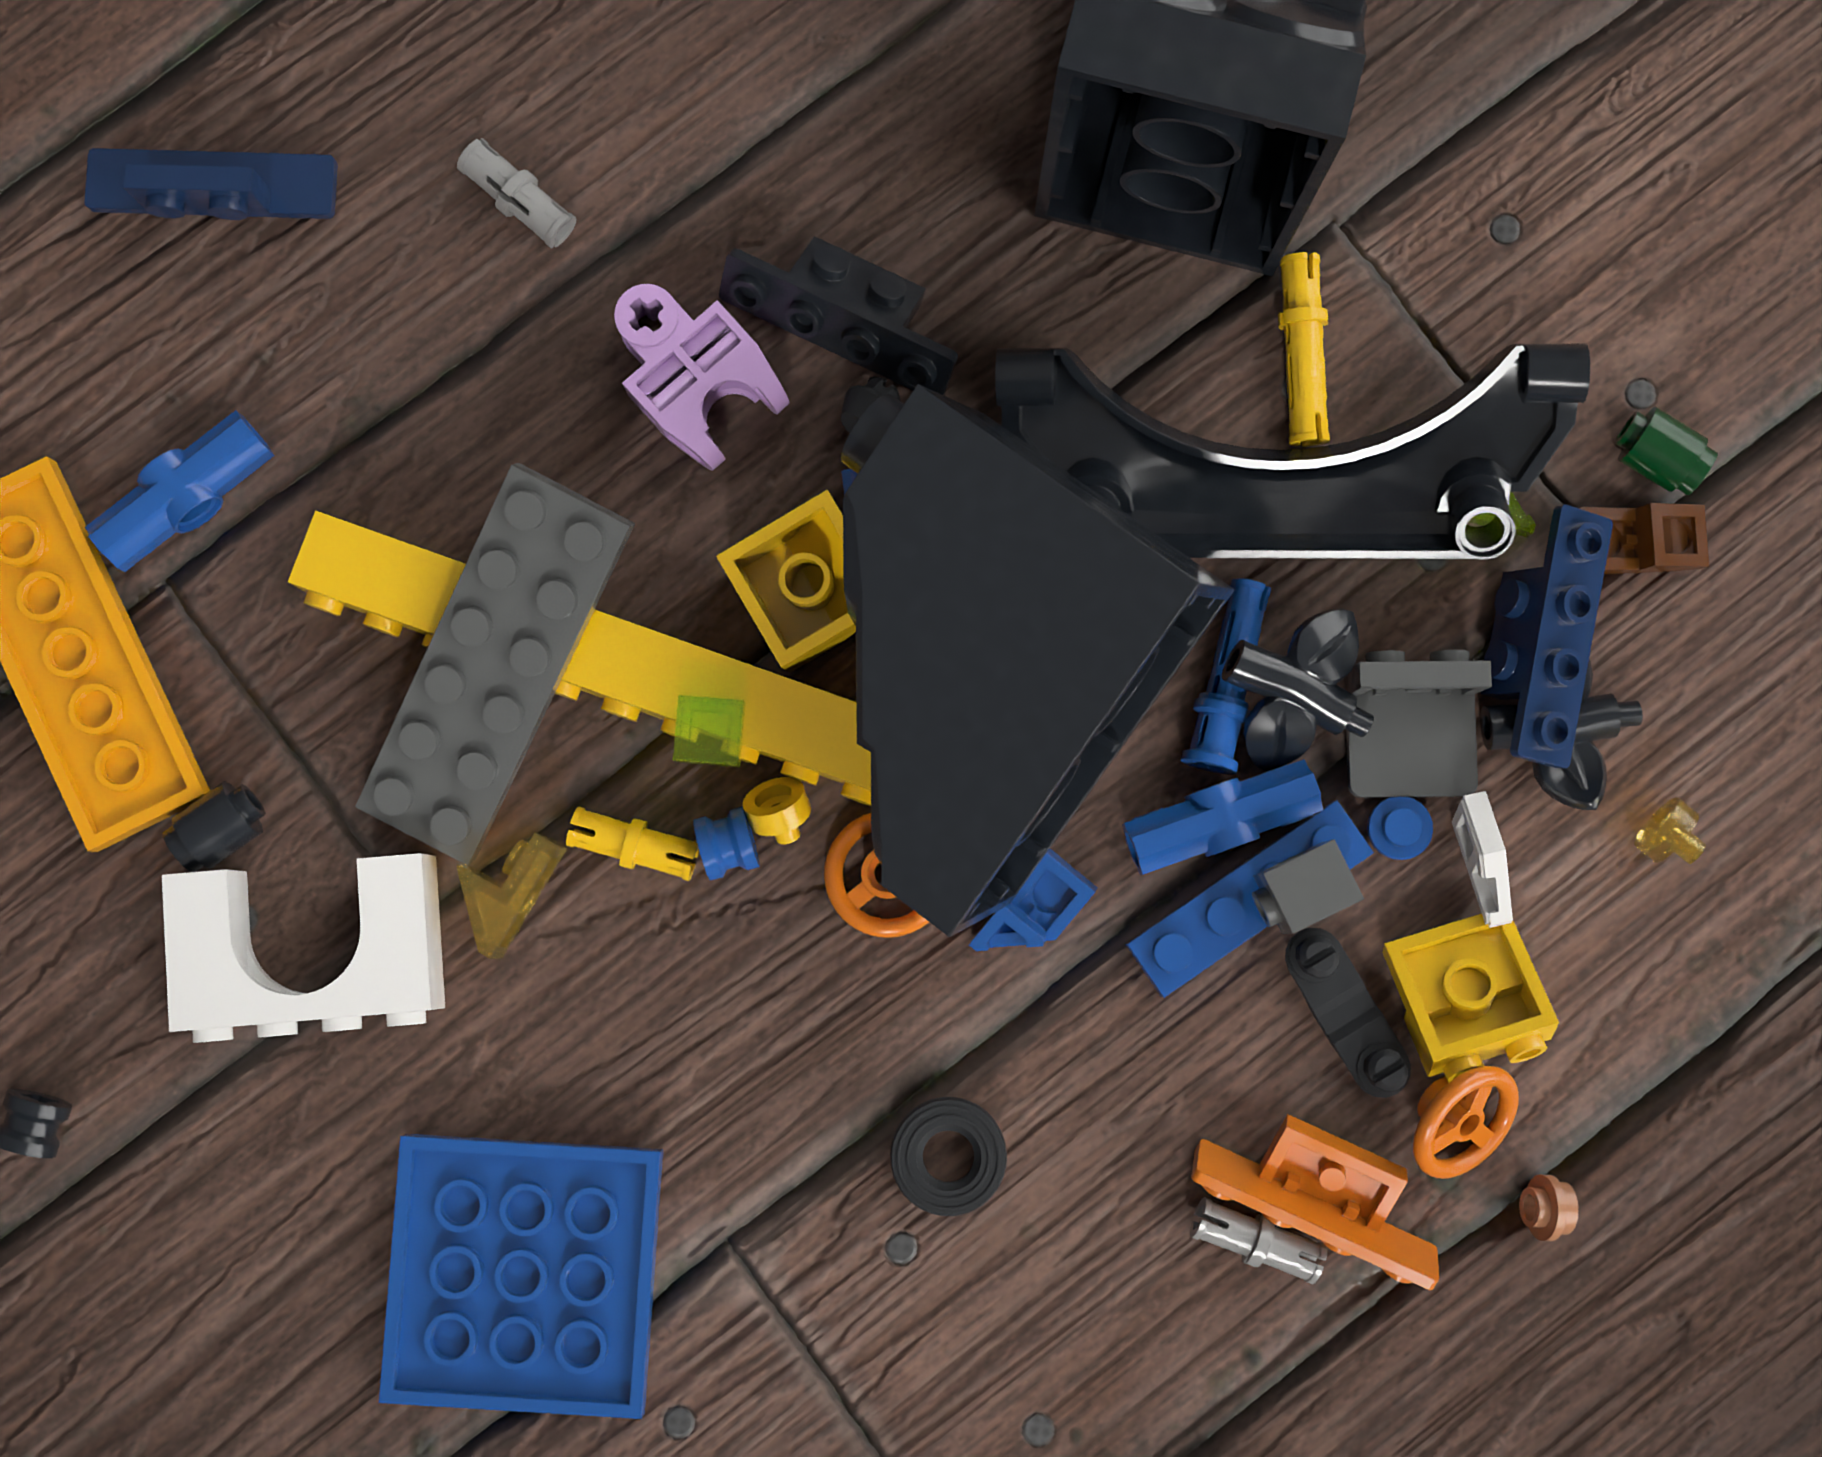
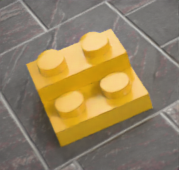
M1481 913L1384 943L1382 953L1405 1006L1404 1020L1428 1077L1444 1073L1447 1081L1450 1082L1468 1070L1484 1066L1483 1060L1507 1054L1510 1063H1519L1537 1057L1547 1050L1545 1041L1552 1039L1559 1021L1514 921L1510 924L1489 928L1488 924L1485 925Z

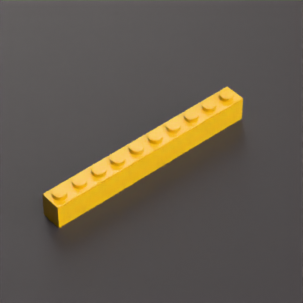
M315 510L288 583L307 593L304 604L336 616L341 615L344 606L366 614L363 625L380 632L399 637L404 627L424 634L422 646L428 648L466 564ZM594 610L555 694L577 701L580 691L604 698L600 709L634 722H637L640 712L664 720L660 730L667 734L693 743L697 742L700 733L724 741L720 752L755 765L759 755H764L783 762L780 773L814 786H816L819 776H823L844 784L840 795L871 806V752L857 744L856 702Z

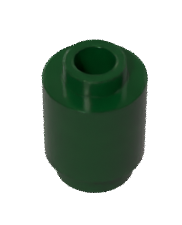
M1653 407L1646 415L1636 411L1625 423L1615 440V444L1622 447L1618 461L1665 490L1673 492L1675 489H1678L1686 495H1690L1701 484L1718 456V452L1707 446L1708 438L1657 407Z

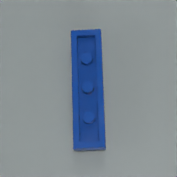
M1338 800L1325 806L1323 811L1309 817L1125 944L1161 997L1165 998L1268 927L1258 912L1252 897V892L1259 889L1253 875L1321 842L1335 839L1349 869H1352L1374 853Z

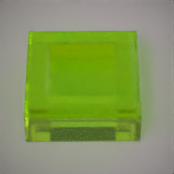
M679 695L673 761L740 767L745 701Z

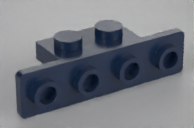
M92 148L88 152L84 203L92 212L151 214L163 218H181L185 215H208L226 220H243L247 217L331 219L335 215L338 163L331 155Z
M1570 505L1556 506L1553 509L1543 567L1508 571L1502 574L1501 585L1495 596L1494 606L1496 612L1490 645L1484 656V661H1491L1492 687L1481 691L1482 695L1500 700L1519 699L1510 754L1513 757L1553 768H1568L1571 763L1613 527L1611 519Z

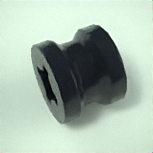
M7 1089L3 1101V1106L7 1113L4 1122L0 1124V1149L29 1157L55 1158L60 1146V1141L56 1134L59 1125L69 1119L72 1104L44 1093L23 1089Z

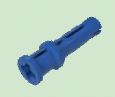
M1241 578L1231 580L1230 587L1235 590L1227 600V608L1220 629L1210 679L1208 680L1206 692L1200 693L1199 698L1195 699L1193 710L1198 713L1190 749L1182 751L1181 762L1186 765L1220 774L1233 775L1237 773L1239 764L1233 758L1241 724L1245 723L1251 711L1248 709L1249 704L1245 702L1247 690L1223 681L1221 676L1230 652L1240 640L1258 645L1263 616L1271 593V587L1265 586L1266 584Z

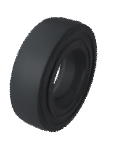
M940 1097L921 1103L903 1118L892 1140L890 1162L893 1177L900 1191L916 1207L939 1216H958L978 1209L995 1194L1005 1174L1007 1151L1002 1132L987 1111L966 1099ZM942 1131H955L964 1135L970 1141L974 1150V1161L970 1171L956 1181L945 1182L934 1178L927 1171L923 1162V1150L926 1143L933 1135Z

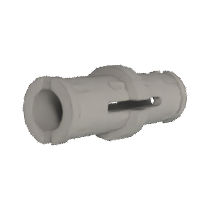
M483 138L474 140L464 149L457 162V169L496 200V208L506 217L515 216L545 241V244L550 248H553V246L558 247L567 239L575 227L576 217L572 213H568L538 187V180L532 173L524 169L521 171L517 170L492 149Z
M1206 1197L1202 1198L1194 1215L1214 1222L1218 1226L1204 1220H1200L1199 1223L1192 1221L1190 1226L1191 1238L1201 1239L1242 1255L1243 1263L1253 1267H1259L1263 1263L1302 1278L1310 1284L1316 1283L1324 1267L1302 1259L1299 1256L1311 1261H1316L1317 1258L1326 1261L1328 1249L1322 1242H1315L1275 1227V1224L1268 1221L1262 1214L1252 1218L1214 1203Z

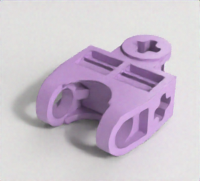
M636 285L625 291L619 298L614 313L616 326L626 348L642 365L622 382L628 396L667 440L707 469L713 471L726 460L722 452L714 444L707 425L708 412L718 399L731 394L743 395L754 403L761 400L775 414H778L790 403L781 383L757 343L718 300L693 321L665 289L657 285ZM645 315L653 321L659 318L661 327L653 332L646 326L640 328L638 321Z

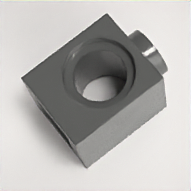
M1335 839L1321 842L1253 875L1259 887L1258 890L1252 892L1257 910L1269 928L1277 924L1282 934H1294L1364 900Z

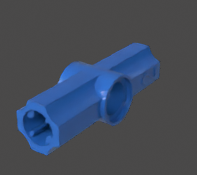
M235 410L185 450L178 448L167 451L148 463L138 475L137 482L139 485L85 526L89 534L88 537L117 569L126 572L176 532H190L208 522L222 507L224 502L222 496L275 455L261 435L241 413Z
M1305 759L1241 782H1239L1238 778L1192 793L1184 797L1185 802L1135 817L1131 821L1123 823L1122 827L1132 860L1139 874L1144 875L1205 853L1206 857L1259 839V833L1314 816V813L1323 811L1321 792L1315 776L1309 769Z

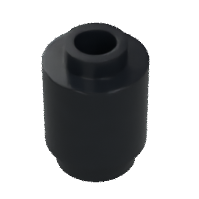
M223 781L173 816L172 826L163 831L162 835L170 852L188 871L196 872L204 866L212 869L263 833V827L259 819L265 816L266 813L261 802L247 786L241 784L235 788L230 783Z

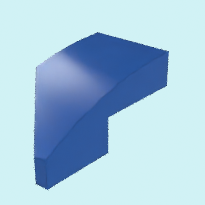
M1050 849L1011 904L995 912L970 942L969 946L975 951H987L993 947L1026 945V948L1044 946L1046 941L1058 938L1094 895L1098 887Z

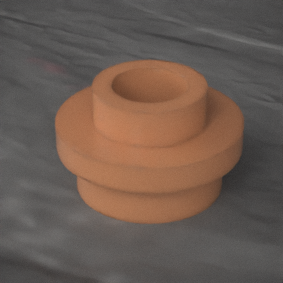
M1539 1174L1530 1180L1527 1188L1523 1190L1520 1196L1519 1210L1521 1219L1529 1227L1536 1239L1540 1241H1555L1561 1235H1568L1575 1229L1578 1220V1201L1575 1191L1569 1183L1559 1182L1553 1175Z

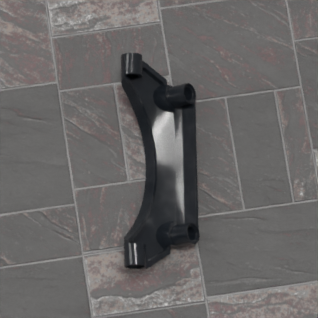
M1586 343L1512 344L1500 351L1473 378L1447 398L1409 420L1382 432L1349 442L1317 448L1275 450L1245 448L1213 442L1162 423L1122 399L1068 348H997L995 367L997 406H1001L1002 427L1189 558L1479 560L1496 558L1505 553L1512 545L1516 534L1515 524L1509 509L1510 492L1529 491L1574 427L1577 405L1586 401L1590 383V352ZM1491 513L1496 515L1491 522L1484 526L1474 527L1467 525L1468 521L1477 514Z

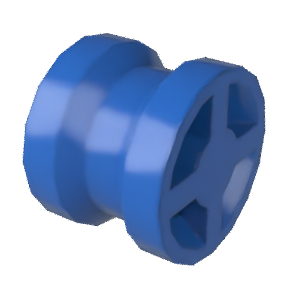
M743 806L730 809L728 815L722 819L713 821L705 816L693 820L698 848L710 881L723 878L726 871L731 868L740 866L746 870H752L760 867L754 836Z

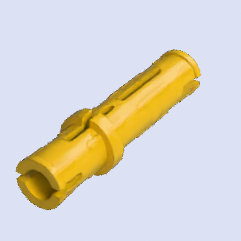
M1307 252L1287 254L1280 261L1283 313L1278 314V328L1284 331L1286 345V375L1290 421L1289 445L1299 446L1302 441V447L1323 445L1330 442L1326 407L1325 357L1323 351V326L1328 325V310L1322 308L1320 295V255L1311 253L1307 260Z

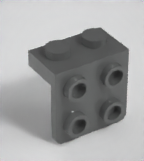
M1388 650L1366 653V662H1359L1354 665L1351 673L1345 677V690L1357 696L1356 706L1374 715L1373 724L1364 737L1361 738L1346 730L1347 774L1350 793L1357 798L1463 797L1464 795L1473 794L1478 787L1475 694L1492 687L1491 661H1470L1469 651L1466 650L1434 651L1430 653V661H1405V652Z

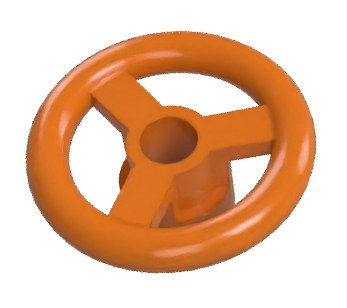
M871 813L865 814L844 827L829 848L824 866V882L828 898L838 915L846 923L862 933L882 938L900 937L913 933L929 923V921L914 910L901 917L886 919L871 916L860 909L875 896L883 899L896 898L895 895L878 883L875 878V870L881 863L876 857L874 850L867 855L862 864V882L848 893L846 891L843 880V868L846 857L859 839L872 833Z
M1481 1066L1462 1073L1450 1082L1447 1081L1446 1077L1440 1078L1425 1090L1418 1103L1417 1111L1420 1120L1413 1139L1414 1158L1424 1173L1441 1179L1460 1176L1481 1164L1496 1150L1510 1130L1519 1104L1518 1087L1510 1073L1495 1066ZM1494 1086L1499 1093L1498 1106L1492 1121L1486 1127L1483 1125L1485 1119L1483 1108ZM1470 1139L1474 1142L1466 1150L1450 1158L1439 1159L1434 1155L1455 1141L1464 1142Z

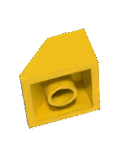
M828 490L716 556L779 665L786 671L793 672L845 641L856 632V626L848 614L844 595L843 515Z

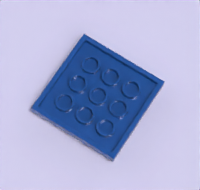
M419 1134L400 1136L379 1403L642 1419L645 1414L663 1149Z

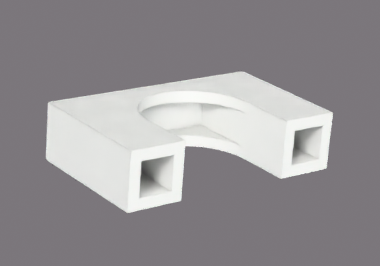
M418 853L357 859L360 937L357 950L348 967L336 980L324 988L310 993H301L283 987L271 979L258 963L253 952L250 937L246 871L226 869L162 875L169 1032L192 1030L193 1043L234 1039L233 1027L257 1025L258 1037L298 1034L297 1021L322 1019V1032L362 1029V1016L386 1014L387 1027L427 1023L426 1010L445 1008L436 856Z

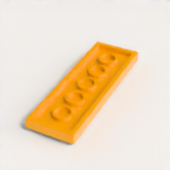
M46 456L0 478V662L87 851L99 852L181 812L208 793L210 789L100 553L88 537L89 534L85 529L86 523L58 463Z

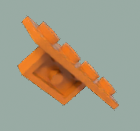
M1289 1114L1285 1117L1260 1164L1206 1139H1201L1194 1153L1191 1178L1212 1196L1222 1200H1235L1261 1212L1268 1221L1283 1228L1293 1227L1321 1240L1326 1247L1340 1255H1354L1376 1265L1388 1276L1401 1283H1415L1425 1289L1433 1290L1439 1281L1437 1247L1385 1222L1408 1183L1407 1168Z

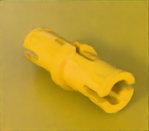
M578 806L570 824L594 830L595 834L579 829H574V831L568 830L566 837L567 846L572 848L578 847L620 859L619 865L628 869H634L637 864L681 877L685 881H690L696 863L672 857L671 853L690 859L698 858L700 851L696 840L691 841L648 829V822L634 818L631 823L587 811L583 807Z

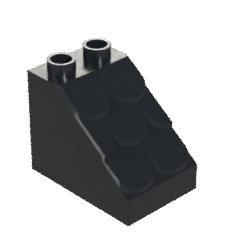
M1075 0L1057 68L1034 216L1273 276L1346 139L1366 59L1364 18L1367 10L1366 0Z
M917 384L905 404L890 394H885L878 398L857 421L844 444L841 462L858 475L843 498V580L848 614L856 626L857 744L871 752V832L874 853L882 864V886L948 937H951L1011 904L1235 589L984 413Z

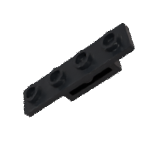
M813 237L789 273L737 248H733L726 257L719 290V298L912 391L919 384L944 395L958 359V354L954 350L907 329L921 306L926 288L820 238Z

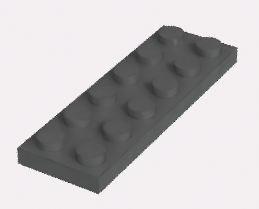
M520 463L511 465L356 803V808L468 866L476 860L636 523Z

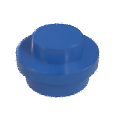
M1390 797L1381 801L1372 810L1367 823V832L1371 844L1380 854L1394 860H1406L1418 856L1427 848L1433 835V822L1428 810L1419 801L1410 797Z

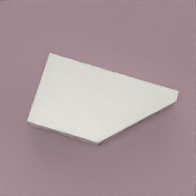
M1486 791L1464 795L1453 817L1452 825L1485 925L1488 924L1489 928L1510 924L1513 921L1506 849Z

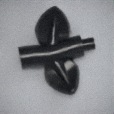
M1343 608L1332 609L1318 613L1305 620L1295 630L1286 656L1256 646L1245 640H1240L1230 652L1222 670V680L1250 692L1266 696L1257 702L1245 720L1243 732L1248 754L1259 769L1269 771L1300 758L1313 743L1317 725L1333 735H1338L1345 729L1362 738L1369 732L1374 721V715L1357 707V696L1337 685V683L1351 673L1358 656V627L1352 611Z
M1590 658L1570 766L1568 768H1553L1532 762L1534 777L1542 790L1554 800L1580 810H1596L1603 800L1606 789V764L1603 755L1592 741L1616 738L1620 732V727L1640 726L1643 718L1642 708L1638 700L1617 702L1615 696L1611 693L1590 697L1593 680ZM1518 705L1482 707L1480 728L1483 743L1487 750L1510 749Z

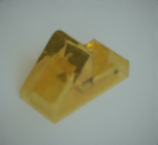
M535 832L529 842L521 839L514 846L504 863L502 872L508 875L504 885L470 865L457 864V872L479 953L489 959L503 958L567 850L566 847L545 835Z

